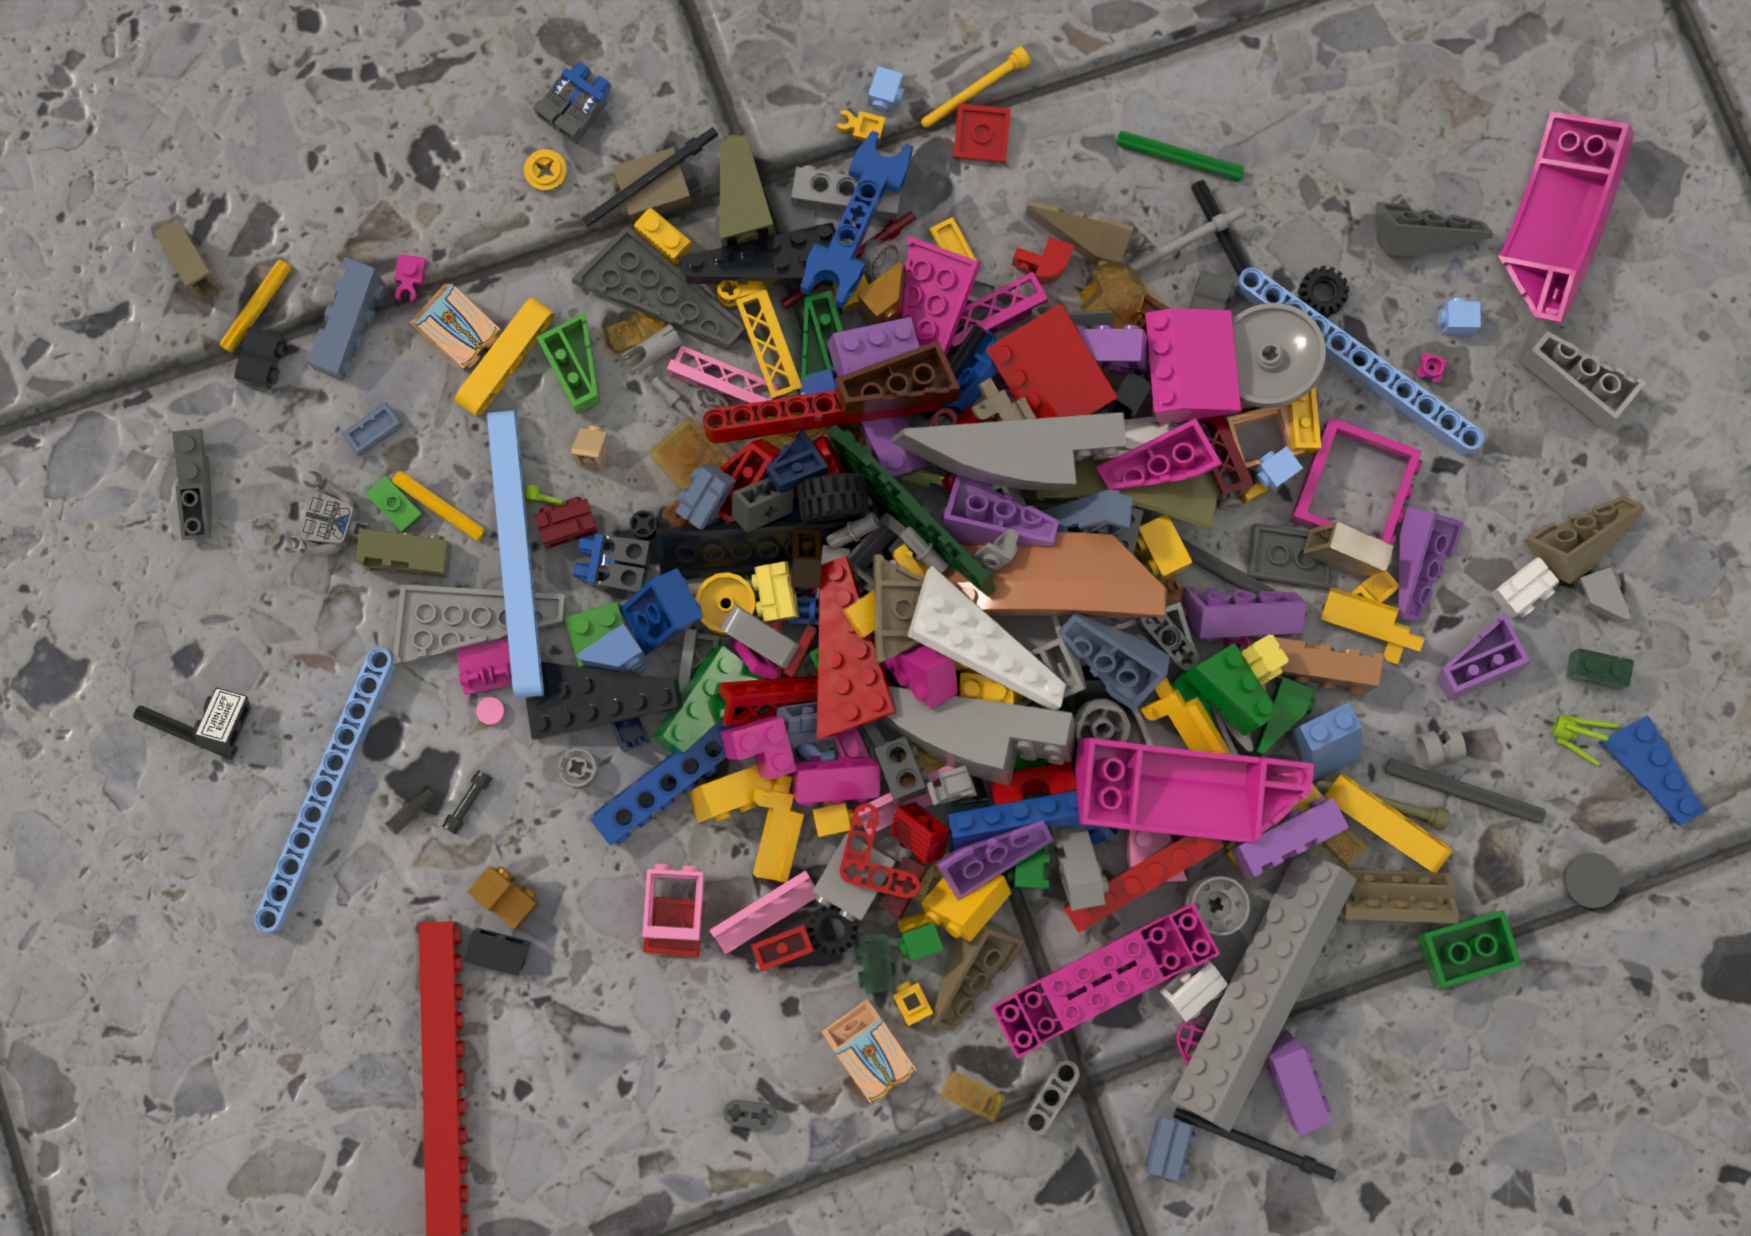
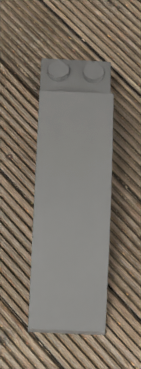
M1123 412L906 428L892 437L893 444L951 473L984 483L1032 491H1062L1076 484L1074 462L1082 461L1084 457L1093 456V460L1108 459L1110 455L1118 454L1119 449L1127 446Z
M889 686L897 713L880 720L901 738L906 736L909 744L914 742L918 750L950 767L959 768L966 765L970 775L1011 786L1017 755H1020L1025 760L1043 758L1057 765H1062L1064 762L1072 763L1076 744V723L1072 713L952 696L930 710L923 702H918L909 689Z

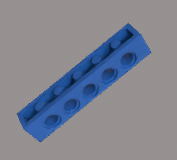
M721 719L684 753H671L589 816L591 822L608 844L612 845L616 842L619 845L631 836L629 833L631 829L637 825L640 828L653 819L651 814L659 808L664 811L675 802L673 797L681 791L686 794L697 785L696 780L703 774L708 777L720 768L718 763L727 757L720 732L732 727L725 726ZM710 741H716L720 744V750L715 755H708L705 752V746ZM688 758H694L698 761V767L693 772H686L683 769V763ZM666 775H672L676 778L674 787L670 789H665L660 785L661 779ZM643 792H650L654 796L653 802L648 806H643L638 802V797ZM619 810H629L632 813L631 819L625 823L619 822L616 819V814Z

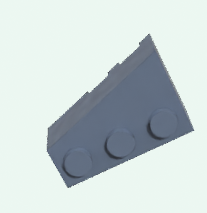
M1108 489L1042 510V512L1059 521L1057 532L1112 534L1117 537L1130 528L1133 498L1123 495L1120 491Z

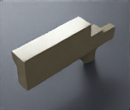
M991 377L978 384L985 400L971 408L977 419L985 420L994 415L997 422L1036 419L1025 397L1011 403L1005 390L998 391Z

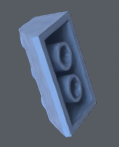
M624 623L576 654L586 668L636 675L643 673L647 669L645 665L649 663Z

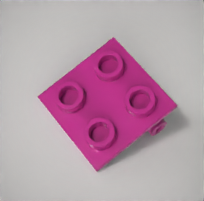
M508 638L457 650L461 673L459 674V681L463 685L464 695L513 686Z

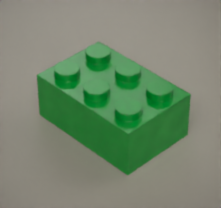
M1504 910L1493 911L1459 921L1458 924L1452 923L1416 934L1433 988H1445L1522 965Z

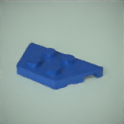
M986 330V336L956 379L960 387L958 401L947 402L942 408L951 409L955 413L963 412L966 406H972L977 400V395L981 392L978 384L990 377L992 380L994 379L998 369L986 350L996 343V336L990 330Z

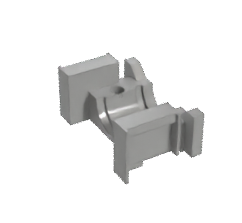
M966 765L939 773L942 786L937 787V785H933V782L927 783L932 803L937 808L953 801L977 796L972 777L968 774Z

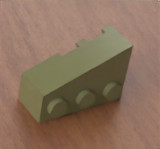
M359 528L355 561L367 571L448 577L452 545L447 540H444L445 537L439 535H428V538L419 537L413 533L398 534L382 530Z

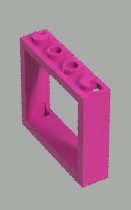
M1329 417L1324 423L1320 434L1321 449L1313 453L1289 521L1308 529L1334 523L1308 513V509L1335 433L1408 460L1381 538L1378 539L1393 546L1397 536L1393 534L1396 524H1401L1405 514V510L1402 509L1405 500H1409L1413 492L1414 485L1410 483L1413 475L1417 476L1423 461L1419 459L1422 451Z

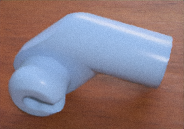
M810 743L799 745L797 748L799 754L807 761H812V756H821V761L835 760L834 750L819 751L815 745Z

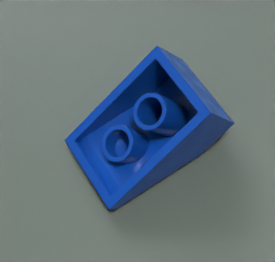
M678 568L649 580L620 607L645 656L688 630L703 618L700 605L694 600L688 589V583L680 574Z

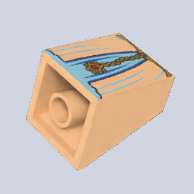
M444 284L408 322L455 365L463 369L466 366L468 368L472 367L479 360L480 356L478 353L484 346L488 349L498 339L496 333L500 330L453 284Z
M868 999L822 1031L833 1051L870 1103L875 1099L884 1097L890 1088L897 1083L906 1081L911 1076V1073L916 1071V1068Z

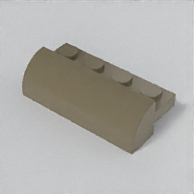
M1343 868L1357 879L1341 912H1344L1345 919H1352L1354 921L1378 920L1382 922L1404 921L1410 923L1458 924L1460 914L1454 900L1455 886L1450 872H1437L1435 874L1424 871Z

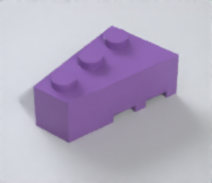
M1505 613L1444 666L1438 674L1437 680L1448 701L1524 670L1530 662Z
M1288 1030L1280 1032L1267 1057L1270 1065L1267 1069L1270 1076H1274L1279 1090L1277 1092L1292 1128L1299 1136L1331 1124L1328 1116L1331 1108L1326 1097L1321 1096L1319 1088L1322 1087V1083L1317 1072L1312 1071L1310 1063L1313 1062V1057L1307 1046L1303 1047Z

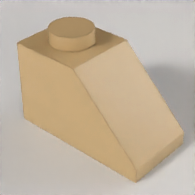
M588 426L587 429H579L571 451L577 466L604 470L610 438L603 428Z

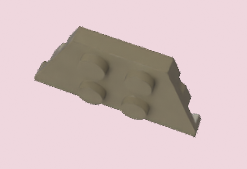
M875 554L873 557L875 664H880L921 644L908 637V633L924 581V577L921 575L912 574L909 569L901 565L897 566L883 559L884 556L880 554Z

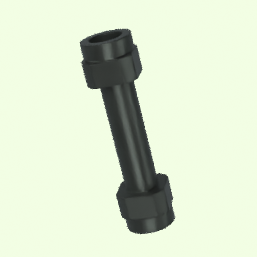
M480 770L473 775L470 780L473 782L453 815L448 814L442 827L455 835L464 824L462 820L481 790H486L492 780L490 776Z

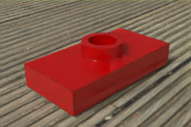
M809 624L807 625L800 641L797 642L801 646L784 670V677H796L817 635V628Z

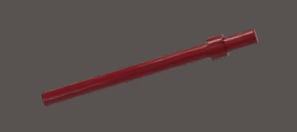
M909 211L895 222L891 220L884 225L882 231L860 246L855 258L860 259L889 238L892 240L901 234L900 231L916 220L913 212ZM818 282L811 292L823 285V282ZM800 287L782 299L781 303L787 310L807 295L801 293Z

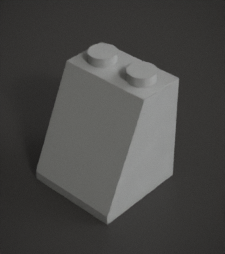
M846 833L812 892L817 894L815 900L829 908L831 904L836 905L842 909L839 914L854 922L856 918L859 920L863 919L878 891L848 884L841 878L840 865L849 834ZM856 836L851 841L852 848L857 852L864 851L868 846L866 842ZM872 847L868 862L892 868L896 860ZM852 863L850 867H845L844 872L849 874V879L859 875L864 877L861 882L868 884L867 875L871 869L870 866H865V872L858 870L855 863ZM883 870L875 871L872 875V882L876 886L881 887L888 876L887 873Z

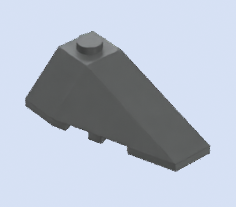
M1376 203L1377 243L1385 254L1392 258H1399L1400 256L1412 257L1490 239L1493 236V232L1480 220L1456 215H1449L1448 219L1436 214L1433 210L1426 209L1423 214L1409 211L1410 206L1405 204Z

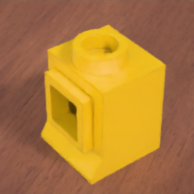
M909 980L895 987L897 993L892 996L907 1026L933 1014L918 983L912 985ZM915 992L921 1005L908 1011L903 998Z

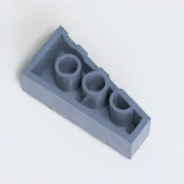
M344 257L341 265L346 267L342 280L336 279L333 288L336 290L334 304L327 305L324 313L325 329L321 327L318 330L307 361L314 370L340 380H344L345 375L350 374L354 365L353 357L356 350L362 348L365 340L363 334L367 325L370 326L375 318L374 309L378 301L381 302L386 293V284L375 268Z

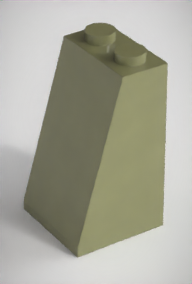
M734 134L720 142L719 234L722 247L774 236L773 222L747 135L740 136L739 134Z

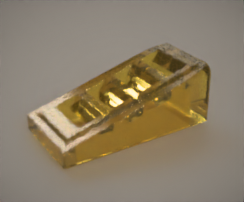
M955 1071L950 1072L940 1093L941 1097L993 1123L1005 1099V1096ZM961 1081L962 1083H961V1085H960V1087H959V1089H958V1091H957V1093H956V1095H955V1097H954V1096H953V1095H954V1092H955V1090H956V1088H957L959 1082ZM968 1086H972L966 1101H962ZM980 1090L983 1093L977 1103V1106L974 1107L972 1105ZM990 1095L993 1099L987 1112H984L982 1110Z

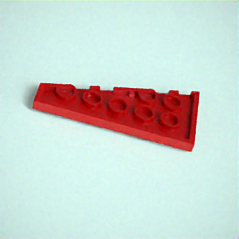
M846 555L821 565L817 740L819 741L897 713L882 663L875 664V640L872 632L865 637L859 638L842 611L861 598L849 557Z

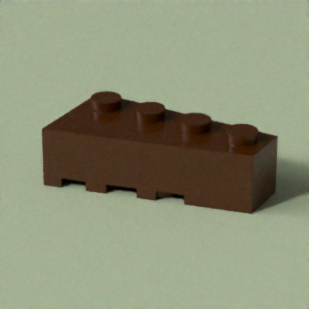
M935 341L835 378L834 391L844 414L850 415L958 401L960 387L939 341Z

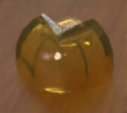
M1108 262L1098 266L1091 271L1094 280L1079 294L1083 302L1081 306L1082 311L1113 310L1114 329H1123L1124 326L1134 325L1142 316L1139 311L1144 298L1148 296L1138 272L1120 262Z

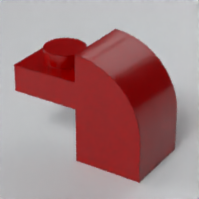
M1049 237L1042 256L1017 247L1012 265L1016 266V269L1026 274L1036 273L1035 277L1040 285L1051 284L1065 273L1074 245Z

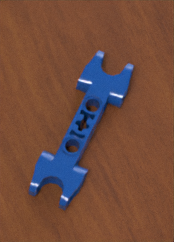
M873 130L857 149L852 160L848 175L859 179V182L828 248L818 243L813 245L807 258L801 284V293L808 295L818 282L823 280L832 281L838 286L835 306L839 308L844 307L852 294L857 290L863 277L866 262L855 257L885 190L900 194L907 179L908 167L913 153V146L906 143L896 156L883 157L876 150L879 133ZM871 194L873 197L864 198L862 195ZM857 219L856 227H854L853 221ZM843 239H850L853 242L845 244L841 241Z

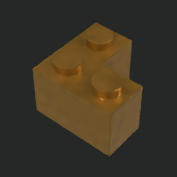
M489 866L467 893L488 911H493L513 930H518L539 906V903L534 900L537 895L525 885L522 889L513 882L516 877L506 868Z

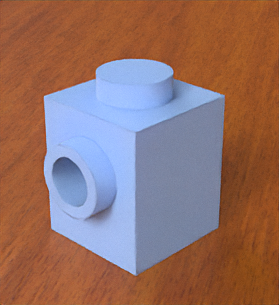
M877 66L868 94V105H871L873 109L880 112H893L895 104H901L904 95V89L901 88L903 73Z
M1465 298L1450 299L1438 312V325L1442 326V334L1474 335L1481 328L1480 301H1466Z
M1286 446L1276 454L1270 451L1259 459L1261 465L1256 469L1258 473L1256 476L1260 484L1264 488L1268 487L1272 492L1296 475L1303 467Z

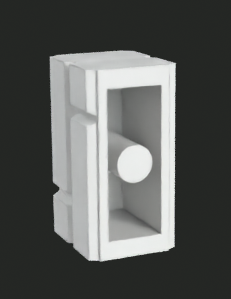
M1537 557L1491 592V596L1501 605V608L1509 618L1512 619L1517 615L1523 618L1535 609L1532 604L1540 598L1543 602L1556 592L1553 587L1559 583V580L1548 569L1543 560Z
M1208 960L1196 967H1189L1180 972L1159 992L1173 1011L1187 1022L1190 1019L1196 1018L1201 1013L1202 1008L1211 1000L1219 998L1223 989L1228 984L1215 966Z

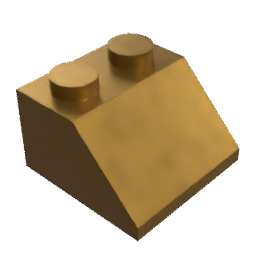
M900 262L896 263L857 294L863 317L870 325L902 319L906 278L903 265Z

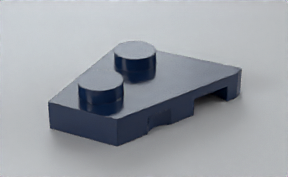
M800 430L790 446L786 445L780 451V455L766 466V474L779 493L793 488L805 480L828 473V465L804 430Z

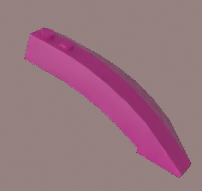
M1550 112L1528 186L1500 255H1498L1535 318L1562 323L1585 278L1608 220L1635 135L1628 123Z
M1080 738L1077 744L1075 764L1080 824L1255 843L1270 826L1279 822L1291 811V808L1298 801L1306 798L1312 792L1314 764L1095 738Z

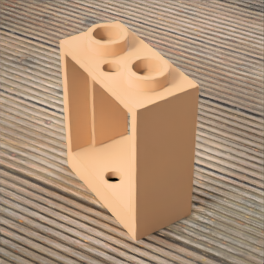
M1288 405L1275 408H1261L1226 418L1225 421L1244 463L1245 460L1235 427L1276 417L1284 446L1289 448L1296 459L1304 454L1305 451H1292ZM1259 459L1245 463L1248 472L1256 470L1261 465Z

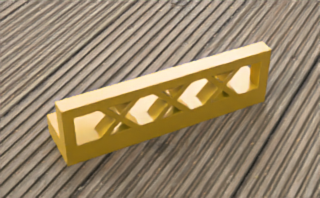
M765 289L736 299L772 400L792 394V397L800 396V389L803 387L767 290ZM754 301L758 302L760 312L757 318L746 313L745 304ZM749 320L755 322L753 327H751ZM758 324L768 329L770 335L766 342L755 338L754 332ZM758 344L763 346L762 351H760ZM767 348L777 353L779 360L775 367L765 363L763 360ZM767 369L773 371L771 376H769ZM776 373L786 378L789 387L775 391L772 381Z
M1315 385L1304 397L1288 404L1292 451H1305L1301 457H1309L1321 449Z

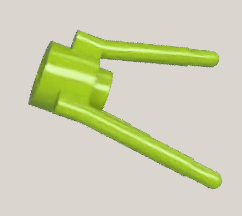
M1567 714L1564 716L1558 715L1551 732L1552 736L1557 737L1556 743L1566 746L1588 762L1599 766V761L1571 743L1569 739L1575 740L1579 733L1607 741L1609 739L1608 736L1581 728L1579 724L1618 729L1619 725L1604 721L1576 718Z

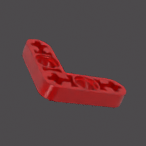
M863 803L859 805L853 814L840 865L841 878L844 882L851 885L903 898L914 897L920 890V881L915 874L868 862L879 821V812L872 804ZM866 808H870V813L875 815L874 820H869L866 829L872 828L871 835L864 831H854L855 825L859 827L862 825V818L858 817L859 811L864 812ZM857 835L864 836L868 842L867 848L862 852L855 851L851 846L852 839ZM852 863H855L858 870L865 872V866H870L871 869L867 875L868 884L862 883L861 881L864 877L859 875L849 879V874L844 872L845 867H850ZM877 870H883L888 875V882L882 887L876 886L872 882V875ZM892 873H898L899 876L896 880L905 881L907 877H911L912 883L916 884L915 890L910 889L909 893H904L903 887L895 885V891L889 890L893 881Z

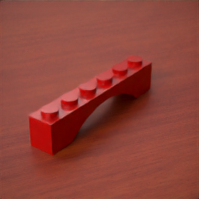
M1180 835L1146 859L1107 880L1109 892L1104 893L1105 905L1071 910L1070 904L1067 902L1064 905V910L1078 933L1221 849L1224 847L1221 839Z

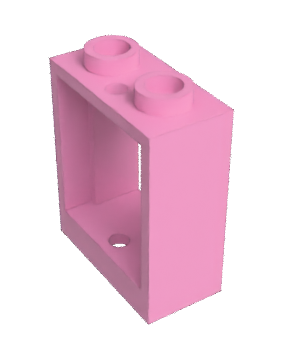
M654 864V869H647L642 937L701 941L705 873L699 872V867L682 866V871L671 870V865ZM656 878L697 880L693 928L653 926Z

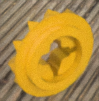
M548 149L538 150L532 153L526 160L524 175L532 188H537L542 192L544 190L554 191L555 187L563 184L565 175H567L566 164L562 156L557 152ZM537 165L544 168L551 166L550 171L553 177L547 174L542 177L541 170Z

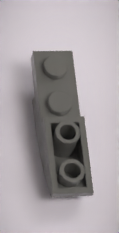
M202 429L172 431L178 478L176 495L182 540L211 538L210 469L208 456H205Z

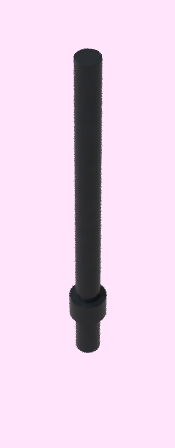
M711 127L699 137H692L685 142V146L583 217L582 220L585 225L590 227L691 155L695 156L703 150V146L718 137L716 130Z
M1179 1107L1175 1108L1173 1114L1175 1119L1299 1167L1300 1171L1307 1174L1315 1173L1330 1180L1335 1178L1336 1169L1316 1162V1158L1306 1154L1304 1156L1295 1154L1234 1129L1228 1132L1194 1113Z

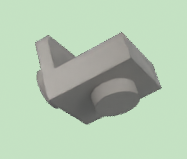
M1009 528L995 539L994 544L987 543L975 553L974 559L983 563L987 568L995 571L999 570L1015 556L1018 549L1016 542L1019 533Z

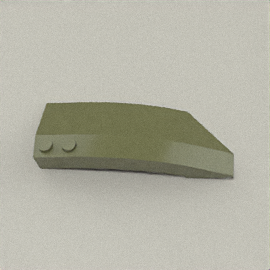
M1123 447V448L1119 449L1118 451L1132 450V449ZM1093 456L1084 457L1082 461L1074 462L1075 485L1062 491H1037L1035 496L1042 502L1044 498H1083L1108 490L1096 467L1114 458L1093 460ZM1211 471L1197 478L1117 491L1133 498V506L1160 512L1210 530L1219 489Z

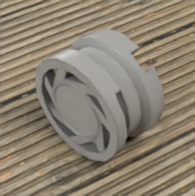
M697 388L692 395L691 402L686 407V413L692 420L703 425V416L708 410L728 407L729 404L725 398L715 391ZM715 424L711 427L717 428L718 426H720V424Z
M573 748L567 750L558 761L557 770L564 783L573 788H584L595 781L599 767L597 760L590 752L581 748Z

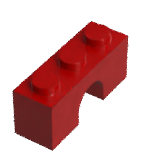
M1064 762L1062 765L1051 764L1038 768L1029 767L1022 771L1013 772L1011 786L989 781L993 806L1022 801L1027 795L1032 793L1050 796L1077 791L1072 763Z

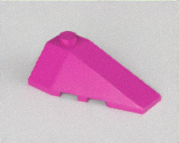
M1195 418L1097 466L1096 469L1107 489L1124 490L1197 478L1221 466L1222 463Z

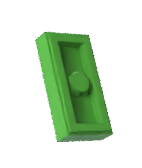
M386 475L365 493L402 533L407 531L423 516Z

